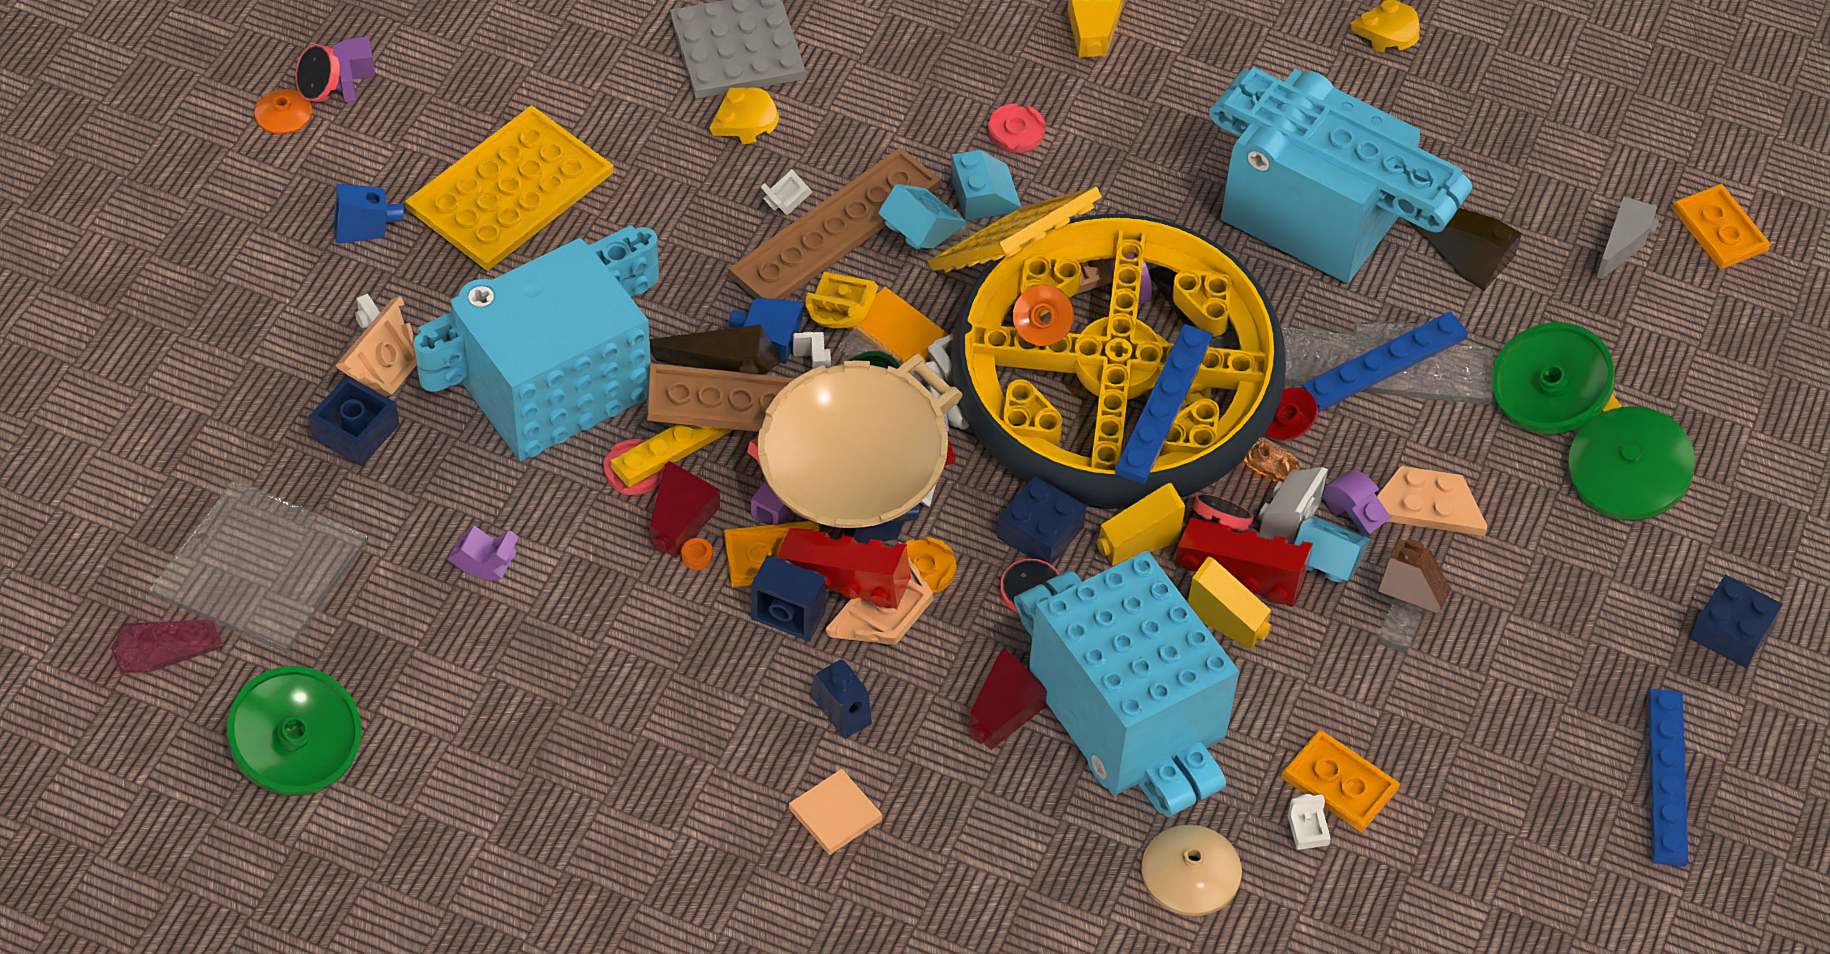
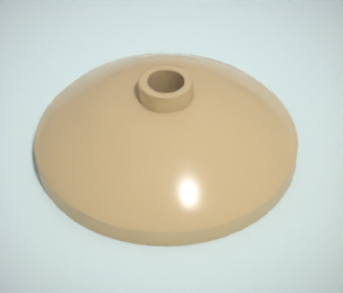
M1179 825L1162 831L1151 840L1143 855L1141 874L1148 893L1161 906L1185 916H1203L1222 909L1234 898L1240 886L1242 867L1235 848L1221 834L1203 826ZM1194 856L1197 857L1199 860L1192 861L1188 857Z

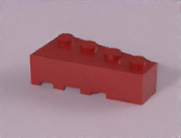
M1190 518L1177 546L1174 564L1180 565L1188 571L1197 572L1209 556L1215 559L1251 593L1266 597L1277 604L1293 607L1306 577L1313 543L1302 541L1300 546L1289 544L1286 537L1275 535L1274 539L1270 540L1258 537L1257 531L1245 529V531L1237 533L1232 532L1228 525Z
M790 527L776 556L777 559H785L795 566L806 570H814L826 577V590L840 592L851 599H864L878 607L888 606L898 609L911 579L907 544L896 543L894 548L884 547L882 541L870 539L868 544L856 542L853 536L842 535L836 540L831 539L826 532Z

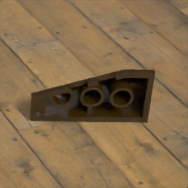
M1459 208L1441 232L1428 231L1406 220L1423 239H1429L1437 248L1436 252L1441 258L1446 257L1454 265L1453 270L1461 278L1483 291L1488 288L1516 256L1522 235L1519 231L1496 218Z
M761 324L649 339L650 352L655 360L659 362L750 374L769 372L781 362L780 355Z

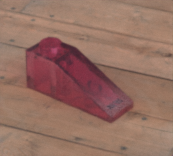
M213 619L123 623L111 650L121 674L152 672L220 649L223 643Z

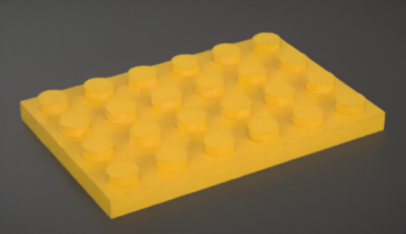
M531 105L405 200V207L482 268L489 271L614 173V165Z
M1096 186L1020 207L927 262L933 271L943 269L946 273L955 268L958 270L967 265L971 267L979 262L983 264L991 259L995 261L1004 256L1006 258L1021 251L1022 245L1028 242L1030 244L1045 237L1046 231L1052 228L1055 230L1070 222V217L1076 214L1079 216L1094 208L1093 202L1102 196Z

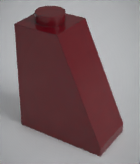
M668 461L664 467L650 523L651 544L661 553H668L677 558L681 554L683 544L694 538L720 508V489Z
M1005 648L1000 651L970 712V735L977 743H984L990 750L1047 707L1046 688Z

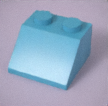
M982 150L952 154L951 180L965 221L1008 214L1021 207L1006 163Z
M902 184L894 186L878 214L886 219L885 224L890 229L906 236L905 241L916 249L921 247L934 249L966 223L963 218L926 188Z
M1312 516L1302 522L1294 545L1300 546L1302 541L1313 543L1307 570L1319 569L1326 572L1324 575L1326 578L1342 583L1343 580L1349 581L1354 576L1371 539Z

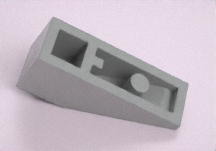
M1623 196L1597 278L1603 279L1644 247L1648 235L1654 236L1659 219L1654 218L1657 206Z

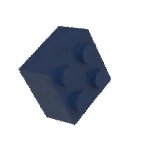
M347 375L308 416L312 439L360 466L365 464L400 425L396 402Z
M1034 475L999 516L997 538L1031 559H1039L1053 565L1084 528L1086 505Z
M767 555L751 583V619L810 642L825 614L826 577L814 570H806L795 566L785 559H777Z
M1725 574L1698 617L1690 639L1748 669L1772 629L1783 604Z

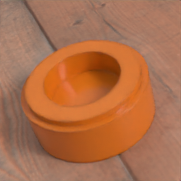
M692 538L686 541L681 549L682 562L692 570L707 568L713 560L712 545L702 538Z

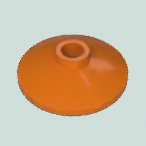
M279 89L267 93L257 102L254 109L257 124L263 130L273 134H290L302 129L308 124L313 113L311 102L304 99L298 91L292 89Z
M1037 285L1024 291L1017 299L1013 310V322L1017 332L1024 340L1037 346H1050L1060 342L1069 333L1074 320V311L1070 299L1063 291L1050 285ZM1044 310H1048L1051 315L1050 319L1046 322L1042 321L1040 317L1041 312Z

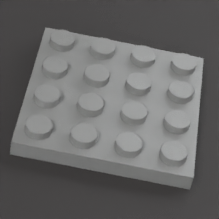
M722 0L670 10V19L695 99L725 94L729 88H758L806 79V70L782 0Z

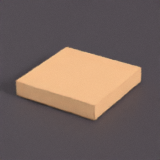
M840 769L789 803L790 811L828 855H831L882 821V813L843 769Z

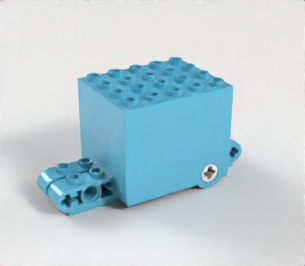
M1255 67L1251 70H1242L1209 110L1210 117L1214 123L1240 137L1232 149L1221 220L1346 284H1349L1399 216L1428 231L1441 232L1472 191L1470 180L1462 174L1463 169L1418 148L1420 129L1334 88L1327 78L1313 71L1301 72L1294 69L1284 82Z
M630 225L590 245L581 238H578L493 280L478 279L467 283L460 290L459 296L450 300L451 312L418 327L419 334L414 339V349L421 387L427 391L434 392L459 384L462 381L472 398L520 462L529 457L539 455L543 450L555 444L565 442L569 437L583 430L591 429L595 424L618 415L621 411L634 404L644 402L648 398V376L651 363L649 322L631 297L644 293L659 280L656 233L650 228L640 227L635 229Z
M1148 550L1083 582L1073 570H1068L1044 582V585L1039 584L1014 597L1015 607L1021 617V623L1032 637L1029 671L1046 688V703L1086 757L1094 776L1103 787L1109 789L1111 794L1115 796L1138 784L1159 814L1163 813L1166 817H1171L1194 805L1196 801H1201L1226 788L1224 774L1207 751V748L1222 741L1226 736L1240 671Z

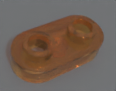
M1263 437L1256 441L1244 458L1245 463L1251 469L1277 483L1279 481L1284 482L1290 472L1300 470L1298 459L1293 453Z

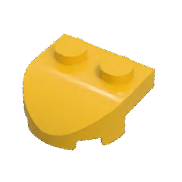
M1385 0L1376 8L1362 14L1361 17L1350 23L1352 33L1371 40L1372 50L1377 52H1385L1386 47L1398 46V50L1401 51L1411 47L1419 40L1420 26L1417 12L1411 6L1397 0Z
M755 87L729 88L710 126V130L713 136H739L742 144H750L756 142V136L764 131L770 134L775 129L779 121V113L772 98L764 90Z
M824 272L815 294L807 293L806 307L812 320L820 326L828 328L851 327L860 323L866 317L879 286L871 280Z

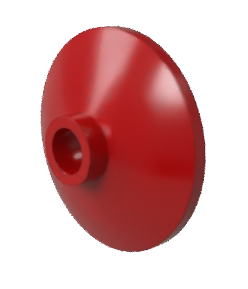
M1292 387L1283 389L1280 404L1265 434L1272 439L1285 441L1297 438L1308 431L1314 424L1318 414V405L1314 396L1302 388Z

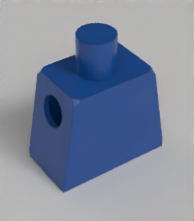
M337 184L334 211L336 244L382 238L385 236L386 222L403 221V205L387 204L384 189Z
M756 298L753 300L749 313L732 310L729 318V327L737 328L761 324L781 357L780 363L787 364L793 348V334L799 333L803 322V303Z

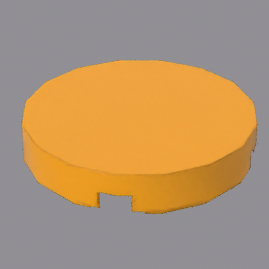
M922 537V540L916 541L911 539L904 543L907 544L910 560L912 563H915L920 571L923 581H926L933 594L943 591L952 583L956 575L957 566L951 547L943 541L932 537Z

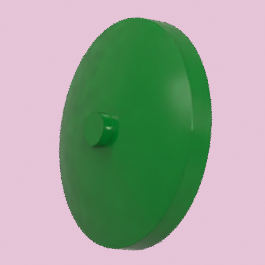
M1553 322L1528 328L1513 337L1503 347L1495 360L1491 382L1495 400L1502 413L1511 422L1531 432L1557 434L1585 425L1604 409L1614 390L1615 368L1608 348L1593 332L1575 324Z
M1619 407L1597 415L1579 430L1569 452L1570 479L1579 497L1593 510L1619 520H1643L1668 511L1684 497L1694 475V450L1686 432L1669 416L1645 407Z
M285 666L271 669L248 682L233 702L226 730L231 756L240 771L257 786L272 793L286 796H304L317 793L341 779L351 767L357 755L362 734L360 715L348 691L329 675L301 666Z

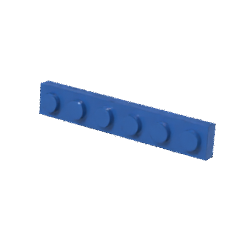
M1449 311L1302 384V389L1307 390L1314 396L1319 413L1466 340L1468 331L1455 315Z
M1186 324L1183 325L1118 462L1116 475L1145 485L1212 342V333Z
M1651 688L1648 694L1652 863L1686 867L1688 863L1683 692Z

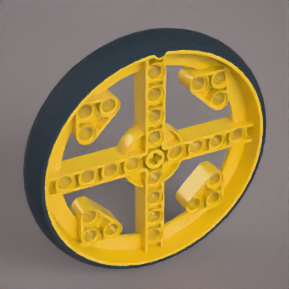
M1099 214L1070 219L1069 223L1054 230L1052 228L1046 231V236L1031 244L1028 242L1022 245L1021 251L1006 258L1004 256L993 261L982 272L968 292L954 328L951 345L954 387L962 393V398L959 401L960 407L969 426L980 442L997 461L1027 483L1035 475L1083 504L1103 507H1130L1168 483H1172L1178 495L1182 498L1206 488L1231 472L1253 451L1271 425L1281 401L1286 374L1285 344L1280 322L1272 303L1253 274L1230 252L1204 235L1166 220L1141 215ZM1134 252L1138 255L1134 259L1123 257ZM1099 259H1116L1109 316L1092 322L1081 334L1068 333L1065 338L1056 344L1037 346L1024 340L1015 327L1001 326L1013 304L1027 289L1037 285H1050L1060 289L1068 298H1071L1080 289L1081 266L1079 263ZM1143 260L1177 272L1173 286V302L1199 329L1212 333L1213 337L1220 336L1226 331L1229 318L1237 334L1241 349L1208 348L1192 384L1203 385V387L1237 390L1235 397L1220 420L1218 405L1213 400L1207 398L1199 399L1179 412L1145 485L1116 475V467L1122 452L1127 400L1139 397L1151 389L1158 380L1174 344L1160 342L1156 333L1148 325L1137 320ZM1048 310L1042 311L1040 317L1043 316V315H1045V314L1048 313L1049 311H1048ZM995 365L1076 373L1083 386L1091 393L1099 396L1092 458L1080 456L1056 446L1061 440L1062 417L1030 382L1023 379L1011 382L1007 388L1005 398L997 378Z

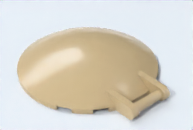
M919 354L912 356L898 369L888 366V369L870 365L869 361H844V365L825 368V365L812 369L784 387L766 410V417L761 429H759L758 455L763 475L771 490L787 507L811 521L833 527L861 528L893 520L918 505L939 480L948 452V432L943 415L960 401L962 393L956 387H950L925 365L926 360ZM918 374L941 396L937 399L914 376Z

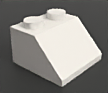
M1318 467L1293 471L1289 473L1284 482L1279 481L1272 494L1274 499L1271 504H1264L1258 516V520L1262 521L1259 534L1272 540L1275 535L1286 537L1289 544H1294L1302 522L1314 516L1320 506L1328 469Z

